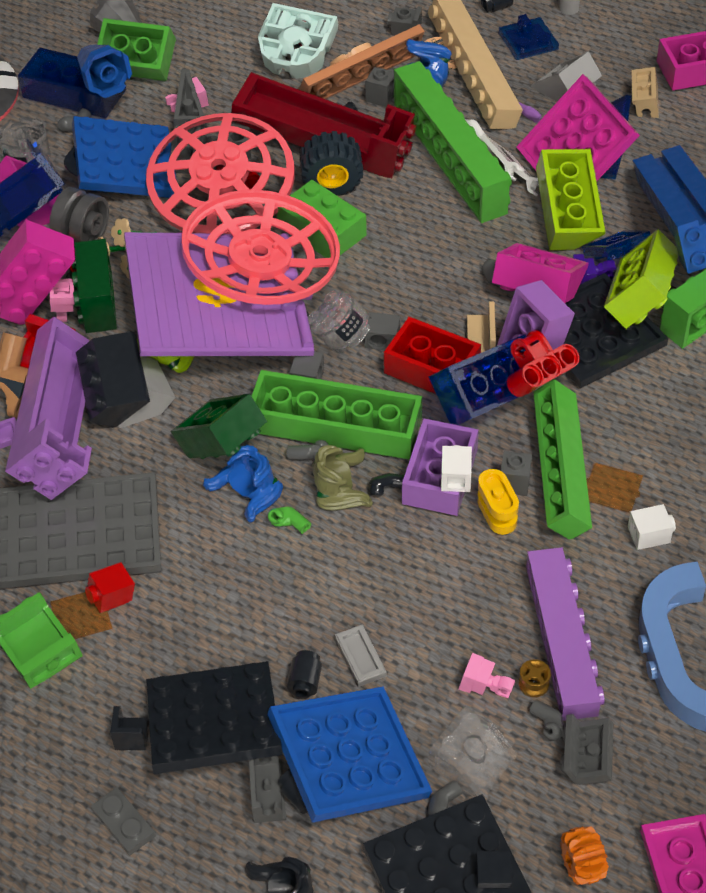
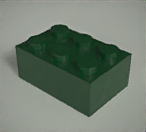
M106 239L74 242L75 261L72 264V268L77 269V272H72L74 288H78V290L73 291L75 307H81V309H77L79 325L84 324L86 333L117 330L113 276Z
M243 394L210 399L170 432L188 458L204 459L211 456L217 458L222 455L230 457L241 449L240 444L246 439L250 440L256 437L261 432L260 428L268 421L251 395Z

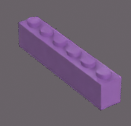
M563 547L527 551L526 570L547 661L551 670L558 709L562 714L563 721L566 720V715L574 714L577 719L597 717L600 705H604V692L602 686H597L595 678L598 677L597 664L595 659L590 660L591 641L589 634H584L582 628L585 625L583 609L578 608L576 603L578 601L576 583H571L570 576H572L570 558L565 559Z

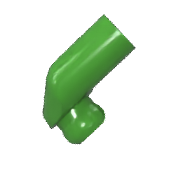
M292 507L273 508L268 513V520L274 526H293L302 534L311 527V522Z

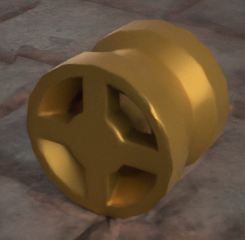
M531 659L522 664L519 678L520 690L529 697L543 696L549 689L551 677L549 666L538 659ZM529 680H536L538 683H533Z

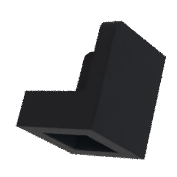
M114 706L110 734L115 750L146 751L149 719L123 717L121 706Z

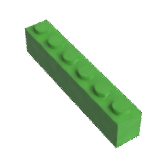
M554 379L533 392L547 527L567 539H574L592 528L576 393Z

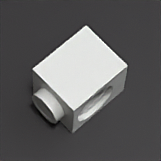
M460 445L442 446L441 491L470 492L472 447Z

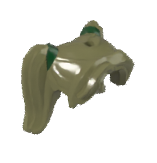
M325 445L318 450L312 463L314 482L318 490L316 495L318 507L333 511L358 506H372L373 502L368 494L352 489L353 484L349 466H354L364 461V449L359 448L355 452L343 453V450L339 447Z

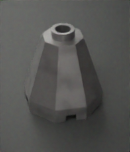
M98 0L97 2L100 4L96 9L93 6L90 11V25L98 32L101 31L103 18L143 23L133 0Z

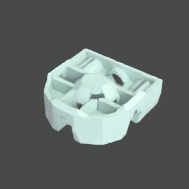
M273 3L258 35L265 67L277 75L284 68L295 79L305 78L318 72L323 68L325 53L329 52L338 31L337 16ZM299 42L303 45L300 48L294 49V45ZM287 54H290L291 61H286L285 56Z

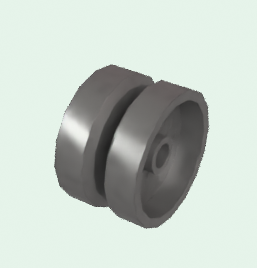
M68 187L59 194L52 207L49 228L74 238V242L98 240V237H102L106 231L109 219L108 202L104 197L90 193L86 194L83 190Z

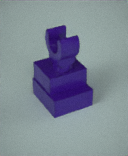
M583 254L573 255L574 259L589 263L580 284L603 273H606L611 279L614 278L613 270H616L614 260H606L595 265L593 258H584Z

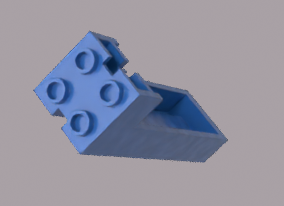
M678 145L662 150V157L655 159L650 154L632 161L638 184L673 235L679 261L689 274L706 268V179L683 148Z

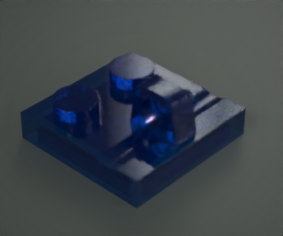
M527 14L518 16L517 23L499 27V35L516 60L559 50L558 41L541 17L529 20Z
M623 230L583 245L582 250L585 256H594L595 259L606 257L607 260H613L621 256L624 257L649 237L651 233L644 230Z

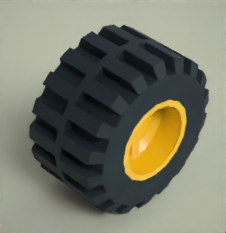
M332 131L331 133L321 132V135L312 136V140H307L304 143L305 147H301L299 157L303 183L306 184L310 180H314L335 195H346L347 191L352 192L355 186H359L361 183L360 179L363 178L361 150L353 137L347 138L346 133L337 134V131Z

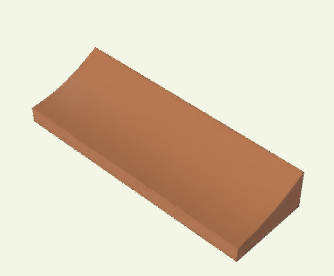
M420 24L303 78L302 84L298 89L323 99L338 94L365 81L374 67L388 70L415 57L416 55L407 50L406 42L408 39L421 41L425 31Z

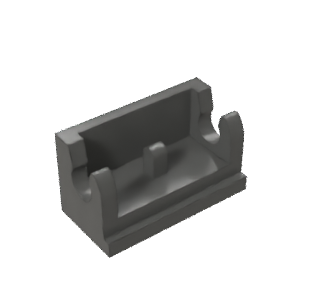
M278 756L249 760L251 805L254 823L286 820L285 795L281 792L282 787L278 784L279 779L283 775L282 760L279 761Z

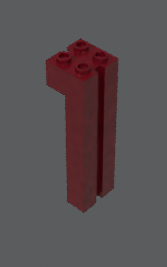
M252 72L234 99L231 113L254 117L269 124L287 142L301 147H305L304 143L307 140H312L314 135H321V132L331 133L332 131H337V134L346 133L347 138L353 137L355 143H358L360 146L363 170L391 179L396 171L400 172L405 161L404 155L408 156L411 152L413 142L410 139L413 138L417 126L413 124L414 113L389 104L386 106L383 121ZM233 121L263 133L267 132L252 124Z

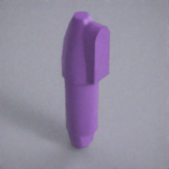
M519 102L523 109L521 114L538 123L542 117L541 114L533 107Z

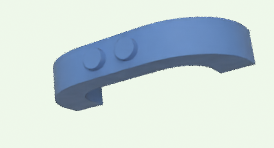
M697 561L671 567L660 573L649 584L643 597L639 616L640 635L638 636V644L641 653L647 654L646 668L650 680L655 679L659 694L669 710L686 724L706 732V690L695 685L688 677L667 614L677 606L703 601L706 584Z

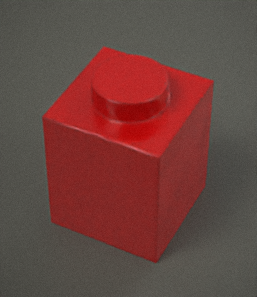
M122 562L89 573L85 593L88 601L91 604L94 603L98 611L102 613L132 601L135 583Z

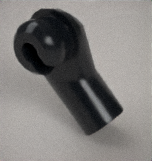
M385 473L373 477L369 481V484H371L369 493L382 496L384 494V487L402 489L405 475Z

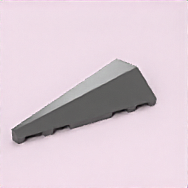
M181 69L174 113L175 128L190 120L204 116L189 69ZM207 123L193 127L187 131L193 134L196 131L208 128ZM210 133L197 138L203 144L212 142ZM178 136L172 142L171 154L182 141ZM188 144L180 152L177 160H190L196 150ZM189 169L175 170V173L190 174Z

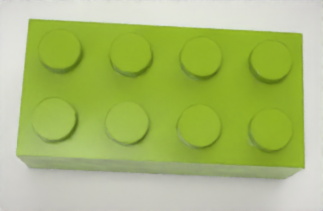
M659 229L620 259L604 305L626 329L633 323L636 325L641 323L650 310L653 308L659 309L668 299L667 294L671 288L670 283L675 275L674 269L678 264L677 247Z

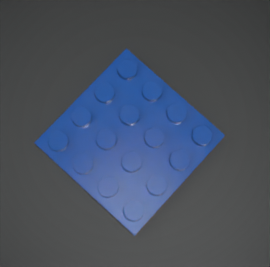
M73 116L72 130L79 189L149 196L146 184L147 167L154 150L169 134L168 127ZM171 142L160 153L155 164L169 162ZM167 171L153 174L154 187L158 197L170 198L174 192L169 185Z
M384 686L270 706L267 713L274 731L281 740L282 751L312 823L427 799L431 795L432 789Z

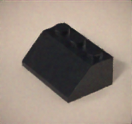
M130 331L93 338L76 352L90 422L115 428L150 402L135 332Z

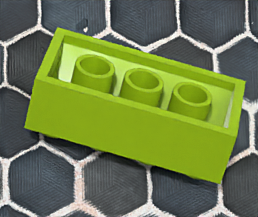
M591 149L541 150L536 172L549 250H575L605 235Z

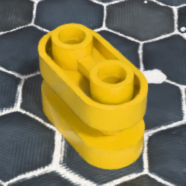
M497 469L483 471L478 479V506L493 532L502 535L509 534L517 527L519 500L508 478L502 471Z

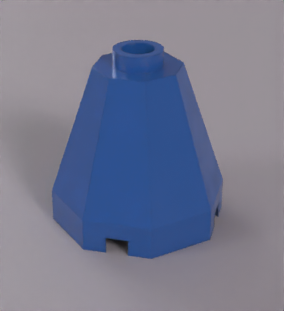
M109 45L85 46L81 48L77 56L85 87L104 98L122 92L126 86L124 84L126 79H130L132 75L128 56Z

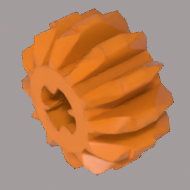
M582 826L562 833L560 842L561 856L564 860V866L568 870V876L572 878L573 882L577 885H586L606 878L609 867L606 861L608 856L600 840V835L596 833L595 829L592 826Z

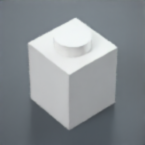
M664 504L630 511L628 529L637 550L671 542L672 533L675 532L676 526L673 516L668 515Z

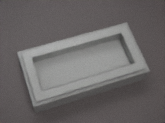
M363 624L335 634V641L358 687L387 677V672Z

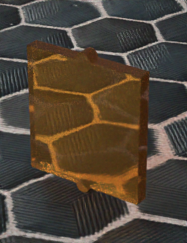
M595 463L590 478H587L589 502L630 513L636 498L640 497L639 488L643 475Z
M85 592L50 601L54 615L74 639L112 629L108 611L100 613L95 604H91L88 601Z

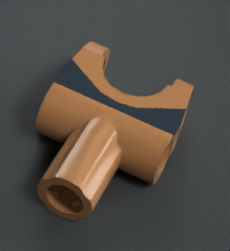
M3 332L0 341V388L6 396L7 415L17 419L29 369L20 366L27 338Z

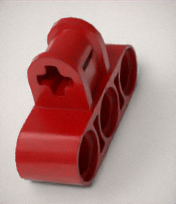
M533 330L524 339L518 338L511 343V353L520 369L508 377L507 387L516 397H523L573 369L579 363V354L569 344H563L553 350L543 333ZM536 340L539 341L538 343H536V344H534V345H533V343H532V342H534V341H536Z

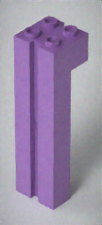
M52 317L37 330L5 470L6 473L23 483L33 482V489L50 500L87 474L92 450L88 445L84 448L77 445L85 397L76 352L87 344L89 340L56 317Z

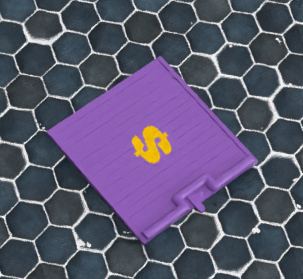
M124 232L140 356L314 355V343L303 301L311 300L313 294L295 302L274 305L252 304L234 300L207 287L188 268L182 253V233ZM192 233L206 240L210 235L206 233ZM283 233L280 235L285 240L290 237V235L287 233ZM222 234L215 243L229 247L233 236L231 234ZM190 243L189 251L192 261L201 271L211 270L205 258V249ZM291 248V250H292V256H291V258H294L293 249ZM213 252V258L218 268L230 265L228 256ZM289 267L284 275L293 281L298 277L297 267ZM238 272L227 275L236 282L248 285L249 278L242 276ZM219 278L212 279L224 287L246 293V291L232 287ZM275 279L260 280L259 283L260 288L281 286ZM287 290V291H284V292L273 293V294H259V293H257V295H259V296H281V295H286V294H292L293 292L290 291V290Z

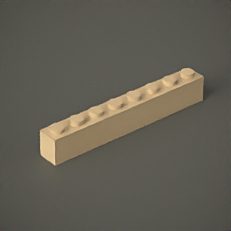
M433 0L432 5L428 9L429 18L442 38L444 46L451 51V59L454 60L459 74L466 83L489 128H516L523 109L461 0Z

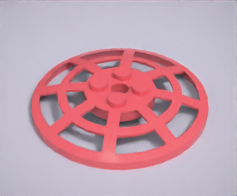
M219 113L190 120L170 132L159 143L150 158L147 167L146 184L155 210L171 226L183 232L186 220L175 215L171 210L180 201L193 208H197L204 203V201L197 200L188 195L196 187L202 192L209 194V199L235 190H263L271 174L285 178L279 193L289 196L295 180V166L292 152L286 140L269 124L243 114ZM222 121L221 126L204 128L193 134L187 131L201 124ZM232 121L245 122L267 132L256 136L245 129L231 126ZM219 132L217 141L203 144L197 139L209 133ZM229 132L242 135L249 140L240 145L229 142ZM177 136L182 139L172 152L169 162L155 164L160 153ZM275 138L279 141L285 154L286 168L271 165L270 154L264 144L265 142ZM188 144L196 150L190 160H177L180 152ZM257 146L262 154L263 163L249 162L246 152ZM216 165L225 166L219 171L213 169ZM189 169L191 179L180 188L175 178V170ZM167 171L168 182L174 194L163 204L155 190L153 174ZM249 171L262 173L252 189H249L244 184ZM248 203L256 213L253 216H263L264 206L262 204ZM244 204L231 205L225 207V209L231 210L240 207ZM275 206L274 215L278 213L277 206ZM215 212L209 214L206 225L198 224L193 233L211 234L219 226L217 225V214ZM261 224L238 226V228L243 232L256 229Z
M240 190L215 196L202 203L191 213L186 220L182 232L181 247L183 257L195 277L221 295L252 304H285L311 296L321 290L331 280L336 272L340 257V245L337 234L332 225L320 212L299 199L273 191ZM244 203L265 204L263 216H243L234 219L230 217L225 207ZM275 206L293 211L311 223L302 230H298L287 222L273 218ZM213 212L217 214L222 222L211 232L207 240L192 234L199 222ZM261 224L260 229H250L243 232L238 228V226ZM271 226L281 229L292 236L285 240L279 234L270 231ZM319 230L329 245L331 258L315 259L314 250L308 237ZM226 231H229L233 236L229 247L215 243ZM190 243L205 249V258L211 270H199L190 257ZM300 243L305 251L306 259L291 258V248ZM213 252L228 256L230 265L218 268L213 258ZM289 267L304 268L302 273L293 281L284 275ZM329 267L327 274L316 284L307 289L300 286L308 278L313 268ZM238 272L242 276L249 278L248 285L236 282L227 275ZM219 278L228 285L246 291V293L224 287L212 279ZM275 279L281 284V286L259 287L260 280ZM287 290H290V291L293 292L292 294H286V295H281V296H259V295H257V293H259V294H273V293L284 292V291H287Z

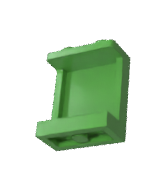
M40 592L26 598L20 605L9 612L0 615V646L30 689L83 656L73 636L70 633L68 634Z

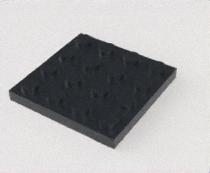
M606 273L580 284L574 298L565 303L575 314L564 344L572 345L579 354V363L573 369L566 372V374L579 388L611 374L668 344V337L647 316L641 323L637 325L633 323L626 329L604 307L612 284V279Z
M268 661L146 679L153 774L283 755L281 740L274 731L267 714L270 706H275Z
M483 794L363 843L362 848L383 893H532L512 852V887L477 888V851H511Z

